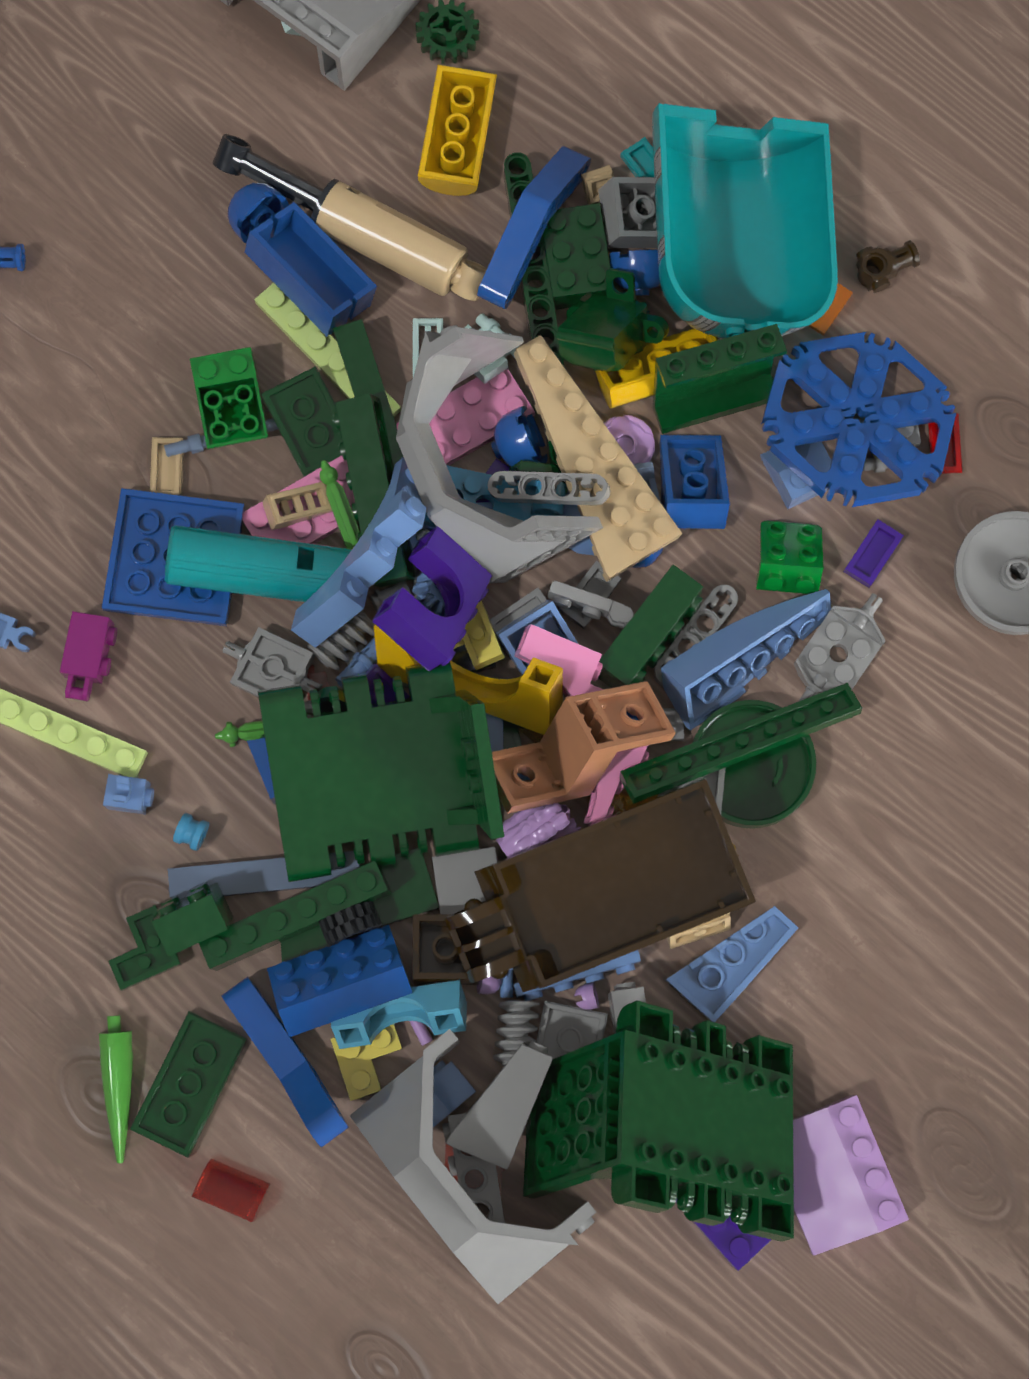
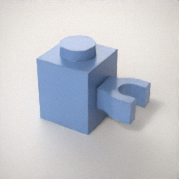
M108 774L103 806L109 810L146 815L147 807H152L154 788H150L151 783L146 779Z

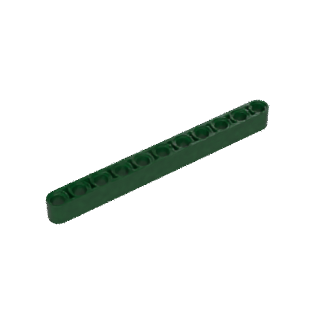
M521 152L508 155L504 161V183L510 218L518 203L515 198L520 196L533 180L531 162ZM521 168L524 172L517 175L513 174L510 170ZM542 235L535 250L538 257L530 261L521 280L530 341L540 335L550 338L553 343L548 346L564 367V361L559 354V340L556 339L558 325ZM532 280H539L543 285L539 288H533L528 283ZM542 308L545 309L548 312V314L543 317H538L533 314V311L535 309ZM546 436L550 464L558 465L556 461L557 455L552 442L548 441Z

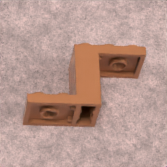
M648 681L566 697L540 742L492 752L498 796L507 814L589 796L617 752L671 741L676 732ZM626 712L637 716L639 720L631 719ZM517 773L529 777L531 782L522 781Z

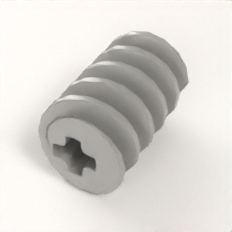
M361 611L329 636L328 639L319 644L318 648L313 647L311 644L307 645V647L327 668L331 667L339 670L340 667L337 659L340 658L348 662L349 658L346 651L350 650L357 653L356 641L366 645L367 640L364 634L368 633L374 636V624Z
M508 1000L499 1003V1007L507 1011V1013L499 1015L497 1020L506 1024V1026L496 1029V1033L505 1037V1039L495 1042V1046L503 1050V1053L493 1055L494 1060L505 1066L522 1043L529 1046L531 1041L536 1042L535 1039L528 1036V1033L537 1031L538 1027L529 1023V1020L539 1018V1014L530 1010V1008L540 1005V1003Z

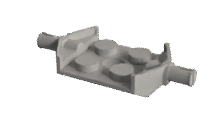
M872 593L863 608L860 609L841 606L832 607L794 662L797 674L806 686L804 689L806 691L799 701L848 683L851 689L854 688L886 641L873 618V614L883 602L882 598L879 597L874 605L871 606L877 597L876 594ZM833 647L844 649L846 653L845 661H833L830 657V649Z

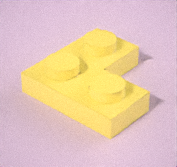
M482 601L478 602L475 607L478 609L477 614L465 626L467 630L465 636L454 647L455 649L465 644L476 670L505 658Z
M394 1024L383 1029L375 1037L371 1045L339 1049L336 1039H331L350 1101L381 1090L372 1059L402 1049Z

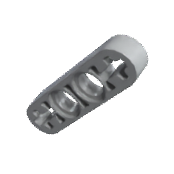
M499 471L494 473L488 481L490 494L500 502L601 505L610 496L609 484L598 474ZM503 480H505L510 486H518L519 495H517L518 492L514 488H505L501 494L496 486L502 485ZM539 480L542 485L540 492L536 495H528L525 489L528 482ZM562 481H569L572 483L570 494L563 497L558 496L556 493L557 485ZM581 481L583 488H593L594 483H598L602 491H598L596 496L593 497L589 491L579 490L578 482Z
M719 585L714 588L674 640L654 669V678L659 685L663 686L660 668L668 661L674 659L669 657L671 653L675 658L681 655L678 650V644L681 641L689 640L693 644H697L716 633L729 617L738 602V595L733 587ZM726 593L730 596L728 602L731 605L724 604L717 614L706 608L707 605L711 609L715 607L719 600L716 596L717 594L723 596ZM701 616L710 617L714 623L713 629L709 632L699 630L696 625L697 619Z

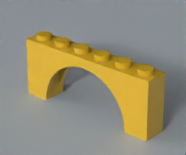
M374 625L377 665L391 678L401 676L402 682L408 684L405 667L420 665V663L377 625ZM533 657L522 676L513 679H495L473 673L450 661L455 691L467 690L484 703L487 714L537 733L545 734L563 703V668Z

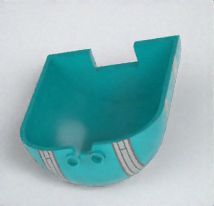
M658 103L652 114L658 271L663 294L672 310L694 329L719 338L732 337L773 324L778 325L781 336L803 329L817 321L831 306L838 283L829 123L772 117L759 130L715 124L717 122L716 110Z

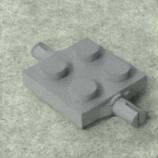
M258 627L251 642L244 648L230 641L225 643L227 647H223V653L238 659L237 669L230 683L258 697L257 691L296 684H301L302 690L310 693L309 690H314V688L317 689V693L318 690L322 689V684L307 678V672L315 658V654Z

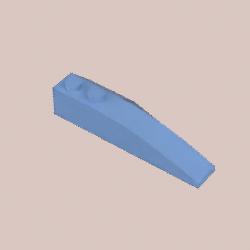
M824 589L756 612L694 644L690 649L662 666L663 689L685 726L692 730L718 709L739 699L746 692L744 686L754 677L760 680L767 673L765 667L776 657L782 660L790 652V648L797 638L804 640L814 631L831 610L830 592Z

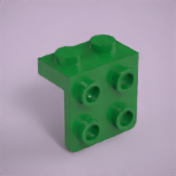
M762 521L760 525V562L756 578V590L803 594L818 592L824 569L822 528L819 525Z

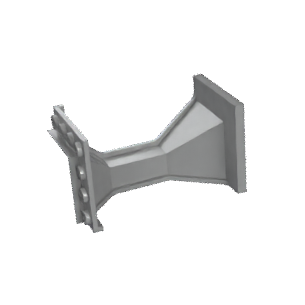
M453 325L443 329L440 333L425 331L414 377L406 384L396 440L422 503L427 507L426 513L428 518L492 575L489 583H506L601 530L603 526L599 517L534 515L522 521L459 497L429 423L455 385L524 343V340L521 336L509 335L508 333H494L490 330L481 331L475 330V328L468 329Z
M449 1029L423 1050L421 1058L359 1107L350 1117L395 1180L450 1250L494 1301L499 1304L569 1244L578 1245L571 1236V1233L576 1230L580 1235L595 1222L592 1216L596 1211L586 1201L553 1229H540L495 1222L487 1219L433 1150L434 1064L460 1044L458 1038Z

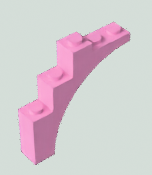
M532 624L525 628L514 656L527 664H530L534 657L563 668V694L565 697L604 690L590 684L591 680H597L603 666L599 662L601 653ZM647 746L616 753L591 793L584 824L590 825L612 816L614 807L611 806L615 794H620L624 786L619 778L620 771L647 761L649 757V752L646 751Z

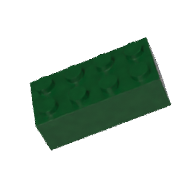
M673 564L599 660L603 666L598 678L611 688L644 682V677L647 674L646 668L649 666L653 669L664 655L665 643L672 644L682 631V627L685 624L683 622L684 618L690 620L700 608V603L704 599L700 594L704 586Z

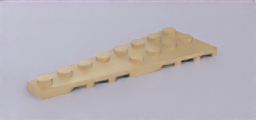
M540 335L516 348L514 352L515 359L525 384L529 385L535 400V409L537 414L541 415L547 430L545 434L548 441L552 442L561 473L598 474L610 486V496L603 504L577 505L581 516L599 517L603 526L601 530L589 537L593 544L592 551L594 556H597L604 572L603 577L607 582L677 540L682 535V532L543 337ZM565 481L570 493L572 491V483ZM581 481L578 482L579 490L589 491L593 497L596 496L598 491H602L598 483H594L593 488H583Z

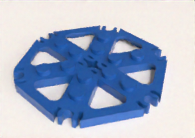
M866 332L800 342L799 346L795 345L791 352L796 358L795 360L784 354L778 362L761 424L764 423L762 427L763 432L773 431L776 433V435L769 436L767 440V445L771 446L770 451L821 498L825 494V488L829 489L826 496L827 501L831 502L834 493H840L844 497L843 506H847L853 496L854 503L852 507L919 496L921 492L924 493L929 484L923 478H928L932 483H935L943 472L956 413L952 414L955 409L954 405L946 406L941 403L947 401L950 396V392L945 391L947 386L896 341L892 345V350H889L890 338H886L884 344L880 346L874 343L875 334L871 333L865 343L864 336ZM843 348H853L858 352L859 356L851 387L819 359L820 353ZM892 362L903 364L924 385V389L918 392L881 398L888 367ZM792 379L823 408L793 413L784 411L781 407V399L786 382ZM855 413H858L860 418L865 417L863 423H860L859 419H853ZM932 422L937 423L939 432L934 452L931 454L922 453L896 429ZM837 439L830 468L827 472L816 470L795 449V446ZM868 449L902 480L886 485L866 486L861 480V475Z

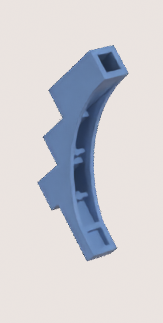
M404 458L394 465L391 483L372 521L352 551L330 578L306 602L296 609L291 631L315 648L364 609L368 588L393 569L397 548L423 527L427 507L421 502Z

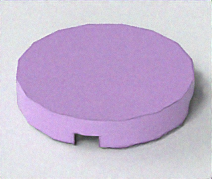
M623 415L609 418L604 422L633 464L651 461L655 451V441L650 427L643 420L632 415Z

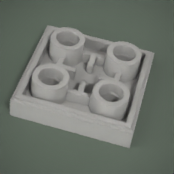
M495 847L432 857L440 914H454L463 910L465 903L469 899L475 898L481 902L485 901L474 871L497 863Z

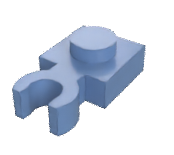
M0 613V648L7 649L9 642H12L19 651L29 652L30 648L21 644L20 640L24 635L35 637L36 633L29 627L16 628L18 623L16 618Z

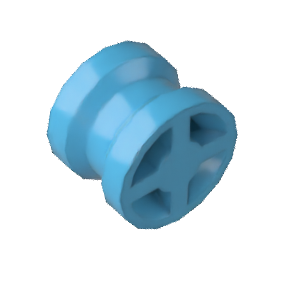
M185 812L176 827L173 842L178 844L186 843L190 846V849L198 851L204 842L210 823L205 820H194L191 814Z

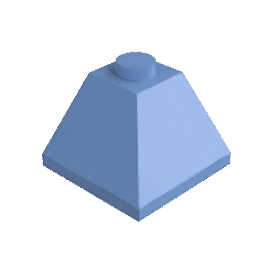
M822 442L795 446L796 451L819 472L829 471L831 459ZM770 450L760 455L787 510L818 496Z

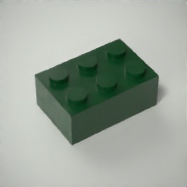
M600 203L558 209L550 218L543 232L555 310L570 308L575 302H585L595 294L606 295V271L610 268Z

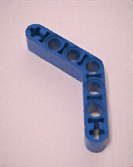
M562 146L524 189L477 292L478 297L503 309H507L550 218L582 182L581 174L588 171L591 158Z
M247 976L221 996L281 1081L303 1123L318 1145L322 1148L348 1129L347 1122L319 1075L293 1038H289L284 1025L252 980Z

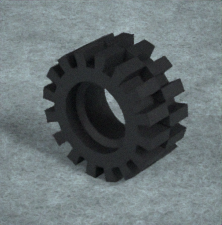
M372 901L348 907L319 922L328 947L338 944L342 940H347L382 927Z

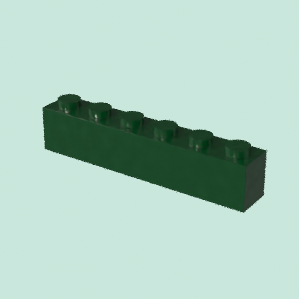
M371 393L335 402L337 412L334 413L336 427L339 431L341 430L343 442L340 443V451L343 459L347 460L349 472L346 473V481L349 489L353 490L355 500L352 503V511L355 519L359 520L361 530L358 533V541L382 503L391 483L394 470L380 398ZM408 540L397 548L393 569L373 585L384 587L416 579L413 564L408 560L411 554Z
M373 861L235 922L229 926L228 930L199 942L209 969L218 971L320 926L319 922L334 915L338 911H343L348 907L364 902H374L392 894V891L382 868L378 866L376 861Z

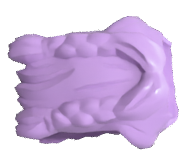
M554 803L514 813L512 817L503 823L505 837L497 838L496 841L507 858L581 829V827L576 828L577 824L574 818H571L570 809L566 805Z

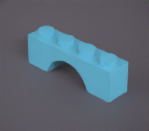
M460 980L411 987L412 994L331 1022V1028L339 1049L371 1045L375 1037L383 1029L402 1021L421 1022L427 1025L434 1035L444 1034L449 1029L453 1033L466 1031L467 1001Z

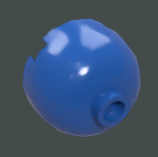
M251 183L242 187L232 197L228 207L229 224L235 234L247 244L248 235L251 230L269 218L273 221L274 215L289 206V203L279 191L268 184Z
M633 250L627 252V254H620V252L609 253L610 268L635 274L636 296L650 295V289L661 285L658 271V250ZM620 277L614 278V282L619 287L628 290V284L624 279Z
M525 406L516 408L501 417L494 431L495 441L491 443L495 456L498 459L503 458L510 467L520 460L547 463L548 459L547 454L541 455L539 446H545L544 439L532 414L527 417L525 416L524 412L527 410Z

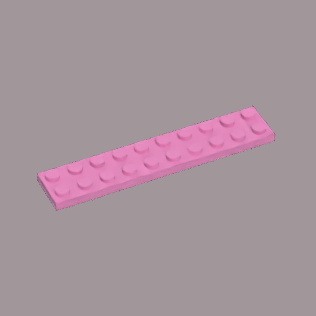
M508 368L485 384L476 377L450 392L429 423L446 465L453 464L494 440L497 422L506 413L525 406L527 408L524 412L525 416L527 417L530 414L535 416L533 407ZM340 456L328 464L337 470V482L344 488L352 509V503L355 500L353 490L349 489L346 481V473L349 472L347 460L345 461ZM322 469L315 470L279 492L322 482L319 476ZM311 493L316 508L321 507L317 493ZM304 496L300 497L304 511L308 510ZM289 500L288 504L291 513H296L292 500ZM263 501L244 511L242 519L251 536L315 544L339 530L333 512L287 527L271 530L263 507ZM277 504V508L281 517L283 516L280 505Z

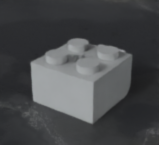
M612 177L599 189L607 248H657L654 178Z

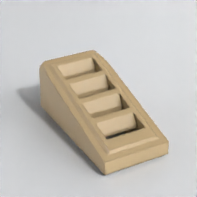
M323 482L266 495L263 500V507L271 530L287 527L332 512L326 496V484ZM311 493H317L321 507L316 508ZM302 496H304L308 510L305 511L300 499ZM289 500H292L296 513H291L288 504ZM277 504L280 505L283 516L281 517L277 508Z

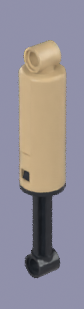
M229 134L222 136L212 162L219 170L235 176L243 174L258 183L268 184L283 196L313 211L311 219L330 238L432 292L445 296L450 291H453L458 296L467 300H478V288L487 268L477 262L468 260V249L465 246L337 179L331 180L322 189L253 153L251 145L245 140Z

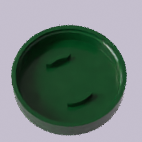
M743 700L728 704L715 711L704 721L692 743L782 707L761 700ZM810 735L726 767L721 810L723 822L735 827L753 829L774 825L790 816L805 801L813 786L816 775V753Z

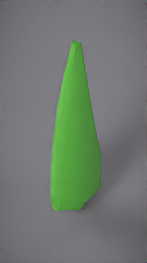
M120 1015L107 1016L108 1032L99 1033L102 1085L116 1161L117 1163H123L132 1087V1031H121Z

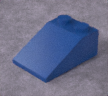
M660 435L662 506L678 528L725 529L730 501L721 436Z

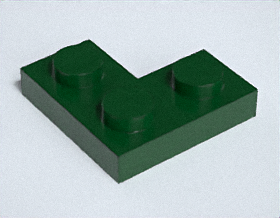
M156 905L126 918L138 948L108 961L121 991L182 965L177 953L168 957L151 922L157 913L158 907Z

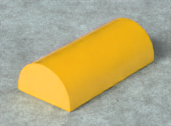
M437 65L418 171V181L424 187L441 194L453 196L470 195L476 192L497 74Z
M691 329L665 337L657 344L646 343L643 351L633 355L624 368L619 371H595L608 407L614 408L653 396L656 358L718 341L717 337Z

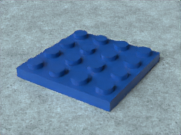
M121 488L102 602L103 611L227 626L232 593L170 585L165 582L168 542L171 528L175 525L241 534L245 505L243 503Z

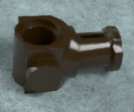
M911 240L906 241L904 246L889 251L887 248L881 249L878 247L873 249L870 246L856 254L858 259L856 264L858 280L863 286L867 287L868 291L873 290L874 293L889 287V279L896 277L899 270L909 266L917 267L920 265L919 252ZM867 266H875L880 273L874 274L869 272Z

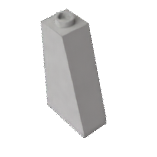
M531 1041L529 1046L522 1043L450 1133L446 1144L499 1167L508 1169L553 1059V1056L547 1054L549 1048L534 1041Z

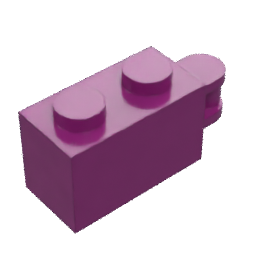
M72 611L60 667V673L65 678H68L65 698L88 702L93 683L102 684L103 677L109 675L111 668V658H108L109 648L115 645L117 639V628L114 627V623L109 617ZM76 680L85 681L84 687H75Z

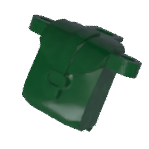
M609 268L606 271V295L595 294L585 302H575L567 310V319L558 327L556 339L559 340V354L563 360L576 366L594 369L595 371H619L624 368L633 355L643 351L647 342L653 344L660 343L668 335L669 325L662 317L650 315V311H647L646 303L636 301L635 274L633 272ZM620 277L624 279L628 284V291L625 293L617 291L613 284L614 278Z

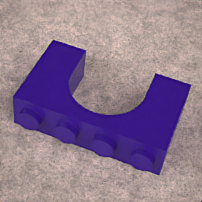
M439 526L418 540L408 560L439 589L445 604L444 617L429 611L402 587L383 601L372 620L375 625L428 671L440 664L445 666L454 657L455 651L453 649L467 632L465 629L466 624L477 614L478 609L475 607L488 593L487 585L492 577L483 566Z

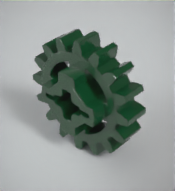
M438 0L437 7L429 3L427 5L428 13L421 11L419 13L420 22H416L415 25L416 32H418L416 33L417 43H422L421 52L426 53L430 51V60L432 61L437 56L441 57V64H445L447 58H451L452 62L456 64L457 56L459 55L467 59V49L475 51V41L480 39V31H478L479 20L474 19V10L471 9L466 12L465 3L462 2L459 6H455L454 0H450L449 4L444 5L443 0Z

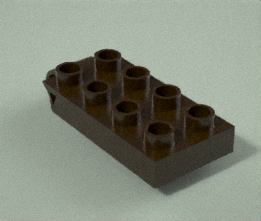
M702 779L474 871L485 901L481 902L475 898L469 899L465 903L463 910L444 919L470 983L491 976L494 979H502L507 975L508 970L513 968L522 992L547 987L753 904L756 900L706 779Z

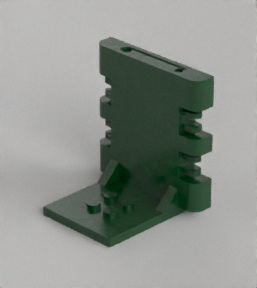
M450 662L445 666L440 664L430 671L421 664L405 667L409 699L404 698L401 676L393 677L392 685L396 701L385 702L384 686L381 679L373 680L376 704L373 705L371 704L368 680L365 673L341 677L346 709L341 710L337 686L329 687V699L332 703L333 711L321 713L320 696L317 693V689L309 690L313 712L311 715H306L301 684L257 691L288 882L332 875L328 853L329 845H334L337 866L343 867L345 866L346 859L342 843L354 841L355 860L360 864L365 863L362 840L367 839L370 863L376 861L378 866L381 867L396 864L392 837L394 834H397L401 856H407L409 845L405 833L417 831L418 849H420L421 853L428 852L425 829L430 828L434 855L436 857L479 850L476 824H479L491 839L505 837L485 705L465 689L455 691Z
M638 1000L625 1005L618 1015L615 1034L552 1059L527 1120L523 1197L535 1199L592 1179H611V1196L613 1201L619 1205L660 1213L669 1210V1208L671 1209L676 1203L678 1209L684 1212L685 1217L689 1221L714 1226L724 1223L730 1216L732 1222L738 1224L742 1233L780 1242L794 1239L793 1045L758 1035L747 1039L744 1043L737 1042L732 1046L731 1041L726 1039L725 1025L706 1020L694 1025L691 1029L685 1027L681 1032L679 1027L673 1024V1010Z

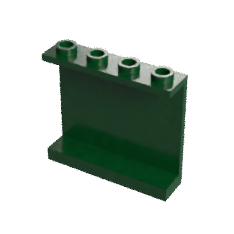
M773 324L656 358L652 408L661 433L665 434L767 404L773 382L771 371L774 357L787 354L778 325Z

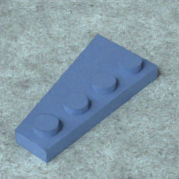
M774 906L665 981L709 1021L716 1022L799 927Z

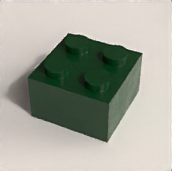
M207 882L201 883L189 890L190 894L182 899H179L178 895L160 903L161 907L157 909V913L151 922L168 957L228 930L233 915L218 883L210 886Z

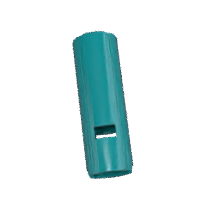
M175 525L171 528L169 536L165 582L177 586L306 602L330 578L352 549Z

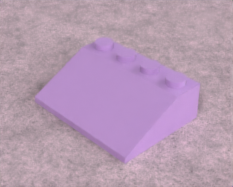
M850 1095L793 1119L794 1211L813 1256L879 1233L909 1220L857 1095Z

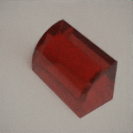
M211 1158L203 1170L191 1197L254 1222L271 1183Z

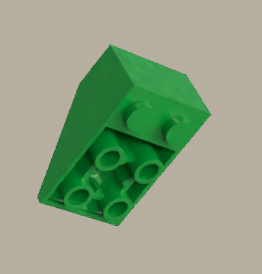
M251 347L190 358L207 450L268 438L258 375Z

